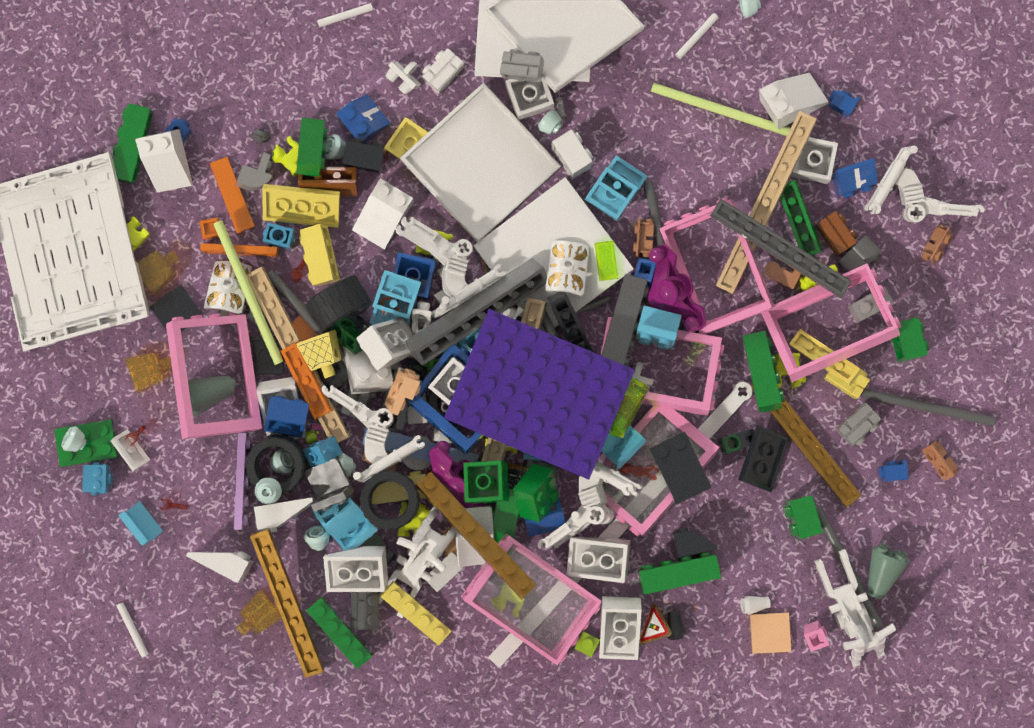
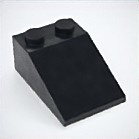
M685 432L650 448L676 505L712 488Z

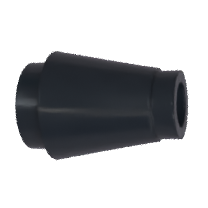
M679 611L668 612V640L684 639L683 634H685Z

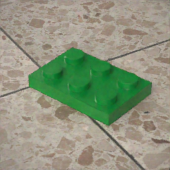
M112 420L76 425L85 435L84 439H86L83 449H79L77 452L65 451L61 446L62 440L70 427L54 429L60 467L118 458L117 449L111 442L112 438L115 437Z

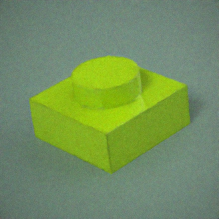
M582 631L574 649L592 657L600 639Z

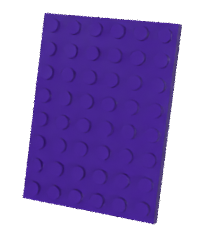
M489 309L444 418L589 480L635 369Z

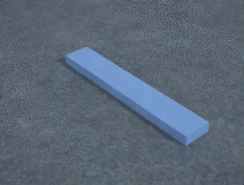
M366 427L365 434H364V438H363V442H362L363 445H365V436H366V433H367V430H368L367 427ZM389 432L385 450L393 452L394 449L397 450L414 438ZM424 440L418 441V444L424 442L425 447L412 453L409 457L431 462L429 452L436 446V443ZM451 447L448 453L454 459L453 461L457 463L460 460L477 462L479 456L470 452L466 455L461 450Z

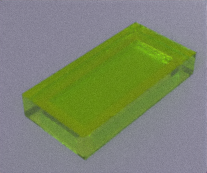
M614 241L594 243L599 282L618 279Z

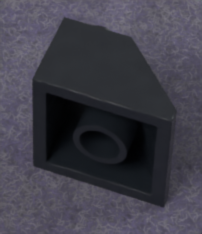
M352 138V141H346L342 163L346 167H356L360 170L383 174L386 149L382 148L380 143L371 142V145L363 144V140Z
M687 527L675 529V534H671L676 557H684L717 549L714 543L695 531L688 530Z

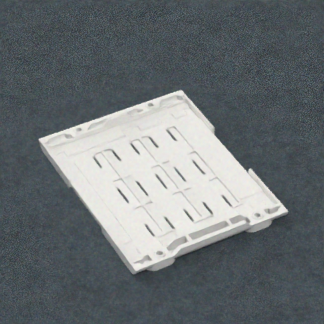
M109 152L0 184V243H2L14 297H11V302L23 351L50 346L59 341L117 325L133 323L136 320L149 317V307L123 211L125 207L114 161Z

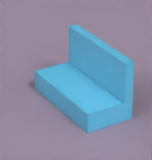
M140 501L128 511H123L118 515L142 546H146L163 532L162 528Z

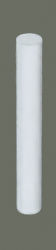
M371 3L319 19L317 22L320 28L372 11L373 8Z
M713 13L675 55L682 59L719 17Z
M124 603L116 605L141 657L148 655L149 653Z

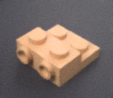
M405 368V370L398 369L384 403L390 413L398 415L405 407V397L413 400L414 396L418 395L421 385H419L420 376L415 371Z

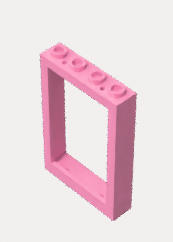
M723 198L724 201L736 208L734 200ZM710 205L701 207L698 213L692 214L690 212L681 216V220L676 222L674 219L664 223V227L659 228L665 244L677 255L676 268L678 272L687 275L689 278V273L673 233L712 218L710 214L715 206L710 207ZM739 234L738 236L763 300L710 321L706 320V326L699 330L700 334H709L775 308L750 241ZM693 287V294L691 298L694 303L700 305L697 294Z
M865 264L842 275L852 281L848 288L866 281L888 328L800 367L796 364L777 320L834 294L817 285L774 304L775 308L761 313L792 382L900 336L898 328L901 327L897 316L893 318L891 314L894 310L890 301H885L883 297L886 293L882 285H877L875 281L878 277L874 268L870 270L868 264Z
M231 312L227 313V316H221L220 313L211 314L209 318H202V315L191 316V319L184 320V317L172 318V321L166 324L182 439L262 429L246 314L239 315ZM237 323L250 418L194 424L180 328Z
M608 317L602 350L612 317ZM678 330L676 336L678 340L712 346L703 402L631 388L627 389L623 400L708 416L709 410L713 411L715 399L711 398L712 392H716L718 381H715V375L720 373L721 368L718 358L723 356L724 345L721 344L722 338Z

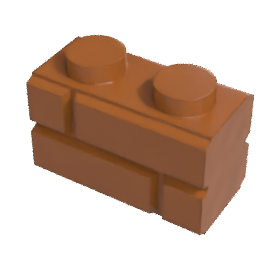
M834 211L818 222L815 227L837 257L857 243V235L853 229H848L845 225L847 222L845 217L841 213L838 214L837 211Z

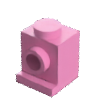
M819 621L804 625V637L811 652L829 646L827 631L824 626L820 625Z

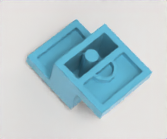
M616 155L610 165L602 172L585 200L613 219L618 220L648 176Z
M384 270L372 306L374 310L369 323L375 325L403 317L409 326L412 319V309L416 307V298L422 282ZM393 297V299L383 301L384 306L380 304L382 298Z
M644 306L636 339L644 345L653 343L661 349H673L681 315Z
M617 413L601 452L620 469L647 440Z
M350 496L348 497L349 500L344 504H333L330 509L323 512L321 509L313 511L324 529L338 542L343 551L358 548L377 531V528L365 518L360 506Z

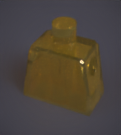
M157 250L137 261L142 281L156 296L177 274L172 265L180 258L173 250L165 257Z
M158 353L125 358L134 387L139 394L167 379L165 370L172 368L171 357L160 360Z
M259 589L239 613L244 621L236 628L243 636L251 629L256 634H259L282 620L278 607L262 589Z

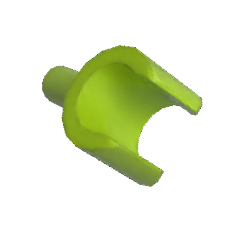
M314 430L307 432L305 435L309 445L318 440Z

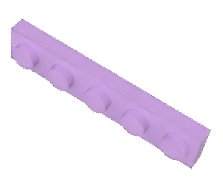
M238 433L234 530H244V526L248 525V514H245V507L249 505V495H246V487H249L250 479L247 476L246 462L248 449H251L252 443L248 433Z

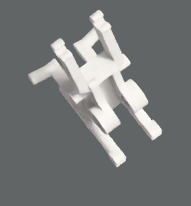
M916 146L901 148L881 182L877 184L878 187L870 201L864 206V211L871 210L870 214H879L886 197L893 190V185H896L900 191L901 204L905 205L902 215L907 222H920L927 214L971 217L977 216L979 211L981 213L984 212V208L981 205H956L925 197L922 184L915 172L904 168L910 154L918 151ZM911 211L917 212V216L910 215Z
M403 217L401 223L404 226V231L401 230L400 225L396 228V233L399 236H403L424 250L429 251L434 256L433 260H436V262L440 261L444 265L441 275L442 287L450 298L447 296L442 298L439 307L432 311V319L442 316L451 309H455L498 281V278L505 274V271L499 273L497 270H499L501 265H496L493 270L479 279H474V282L468 285L465 281V272L469 260L466 259L473 249L472 244L468 240L461 239L456 243H451L436 231L414 219V217H411L409 222L406 221V217Z
M332 385L329 392L326 386L322 387V392L326 397L332 398L349 409L368 428L365 436V456L372 465L362 473L355 472L353 474L355 480L365 482L373 475L385 471L399 461L401 463L404 458L425 447L424 442L418 444L421 437L417 435L413 440L397 450L394 449L388 455L385 450V444L390 432L388 427L394 422L393 414L386 408L372 411L361 402L353 400ZM387 413L390 420L381 423L380 415Z
M597 461L589 480L581 476L579 477L578 495L580 496L581 507L577 511L572 512V517L546 538L539 540L538 548L543 549L544 543L546 544V549L552 548L553 545L555 548H559L570 537H574L591 523L609 524L613 520L614 513L611 508L606 506L608 500L602 487L603 481L620 489L627 496H639L640 493L636 491V488L643 489V486L624 477L619 471L616 472Z
M434 506L413 535L412 541L399 537L396 544L409 548L407 553H409L410 558L406 559L401 555L398 557L396 562L404 567L394 571L386 588L392 581L395 582L398 578L413 588L410 595L415 598L422 587L420 578L422 577L429 582L433 576L425 571L427 567L433 568L435 566L440 572L445 569L446 565L439 558L453 540L455 528L452 526L446 536L440 535L431 529L430 524L439 512ZM380 592V594H379V604H380V605H381L382 601L384 600V599H382L381 596H380L383 592ZM398 612L397 616L403 618L404 616Z
M843 549L838 552L849 583L832 589L822 560L818 559L814 562L827 595L836 601V604L829 606L831 614L834 613L840 630L845 629L850 639L854 637L857 639L843 643L844 650L853 649L849 660H851L852 667L854 668L860 665L861 656H864L866 652L874 650L878 658L884 656L886 636L896 631V628L892 623L876 632L873 636V627L864 604L861 603L868 600L866 593L856 596L855 590L858 583L850 565L848 554Z

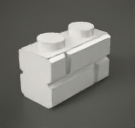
M448 48L445 51L441 50L436 55V61L433 65L428 64L422 71L423 81L438 94L465 67L464 62Z

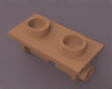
M638 218V223H635L637 242L633 244V252L636 253L638 258H641V254H643L644 258H649V252L653 249V240H646L647 237H654L655 223H653V219H646L643 222L641 218Z
M943 225L936 227L930 237V240L934 241L935 244L927 242L921 253V258L925 261L930 259L933 266L942 259L945 246L949 245L953 239V233L949 226L947 230Z
M935 440L929 446L922 449L927 460L932 463L938 475L944 481L954 477L959 472L957 470L958 466L950 456L946 459L943 458L947 452L940 442L938 443Z

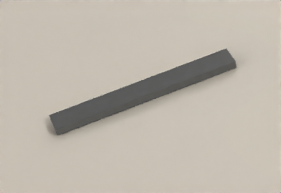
M723 199L718 201L710 214L717 221L840 299L852 282Z

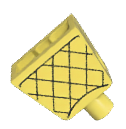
M336 330L296 343L311 371L321 368L324 378L336 375L332 364L341 360Z

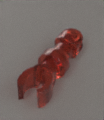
M625 463L620 468L623 473H633L638 477L643 475L650 480H657L656 475H650L652 471L659 472L658 468L653 466L643 468L642 465L633 466L629 463Z

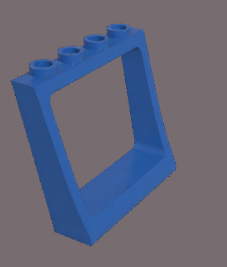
M453 345L446 350L422 381L418 395L414 396L413 400L408 399V402L414 410L467 455L484 435L476 432L471 438L465 437L421 398L451 357H457L466 365L469 352L462 346L458 348L456 345Z

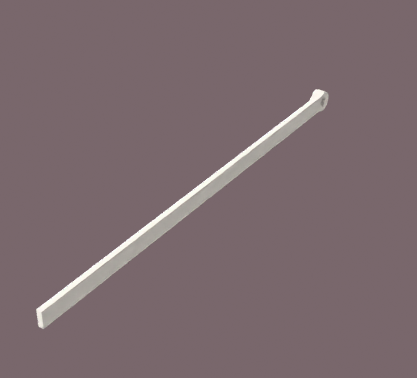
M746 382L736 384L733 391L698 430L710 439L740 405L751 397V386ZM739 387L747 389L746 396L742 395L740 397L738 395ZM689 438L696 454L701 447ZM660 470L639 492L640 495L636 496L625 507V510L635 519L667 486ZM615 518L598 538L618 539L630 525L627 522L622 524ZM567 576L576 583H578L582 579L579 577ZM558 580L517 627L530 635L571 591V588ZM510 633L488 658L500 668L523 641Z

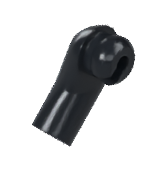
M411 360V362L406 364L408 369L420 375L422 381L428 375L426 369L417 360Z

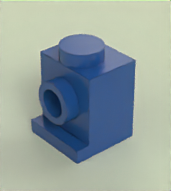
M833 90L828 98L831 101L828 107L848 118L860 97L856 96L854 99L847 91Z
M174 118L164 132L180 128L182 142L184 143L192 133V130L188 128L190 124L183 118L180 120Z
M638 258L634 277L647 280L646 287L650 289L657 263L652 262L650 258Z
M907 460L899 461V465H897V461L885 462L886 466L878 467V476L882 478V482L909 479Z

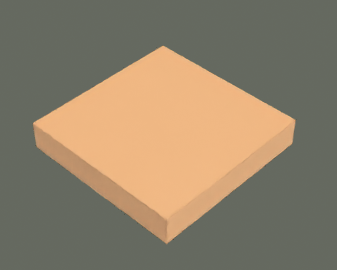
M789 612L750 615L752 654L791 652Z

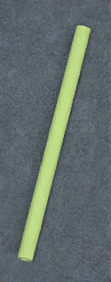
M653 83L651 89L653 93L787 136L791 127L784 126L778 130L772 121L657 83Z
M222 220L214 223V227L275 365L284 362Z

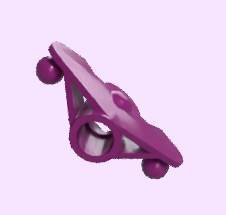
M666 244L658 245L649 252L650 260L657 263L652 287L647 293L650 305L655 309L681 315V319L685 320L684 326L687 331L694 332L703 329L706 326L704 307L694 303L691 298L693 294L691 279L687 275L678 272L676 268L677 255Z
M439 441L429 452L433 475L464 508L486 507L484 503L471 504L465 502L463 463H470L471 461L460 460L459 463L453 461L454 459L448 455L450 444L447 441Z

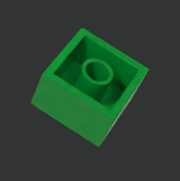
M918 317L901 321V327L898 328L900 336L892 339L898 363L928 355L929 345L927 340L923 338L924 326L922 321H919Z
M508 462L463 463L466 503L509 501Z
M533 463L513 489L520 517L539 523L547 516L550 508L559 498L553 469Z
M812 495L785 502L783 511L785 517H789L791 525H788L791 536H794L795 539H804L823 533Z

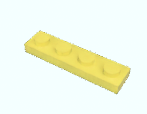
M801 329L789 343L792 348L812 361L834 352ZM847 359L824 368L849 386L853 384L862 372L859 367Z
M394 581L380 595L382 599L437 645H440L451 633V629Z

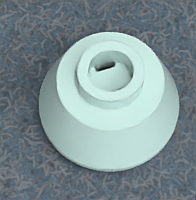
M740 0L742 16L749 18L756 14L758 9L761 8L760 0Z
M550 110L538 124L539 130L550 135L552 133L557 134L563 126L561 124L562 119L556 110Z
M339 135L329 136L324 141L326 143L324 157L326 159L342 158L346 143Z
M70 427L62 440L61 446L63 450L77 452L79 449L82 450L86 444L85 435L78 427Z
M278 449L270 459V467L276 473L288 474L294 469V459L286 449Z
M344 453L335 457L339 459L347 477L354 474L356 464L353 463L352 458Z
M263 478L255 487L257 499L264 504L275 503L282 493L279 482L273 478Z
M323 526L311 527L304 535L306 543L317 551L323 550L329 543L330 534Z

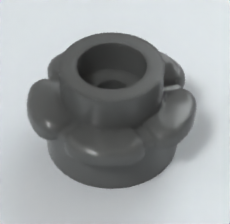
M255 128L254 133L251 134L257 142L265 143L266 140H270L268 138L270 132Z

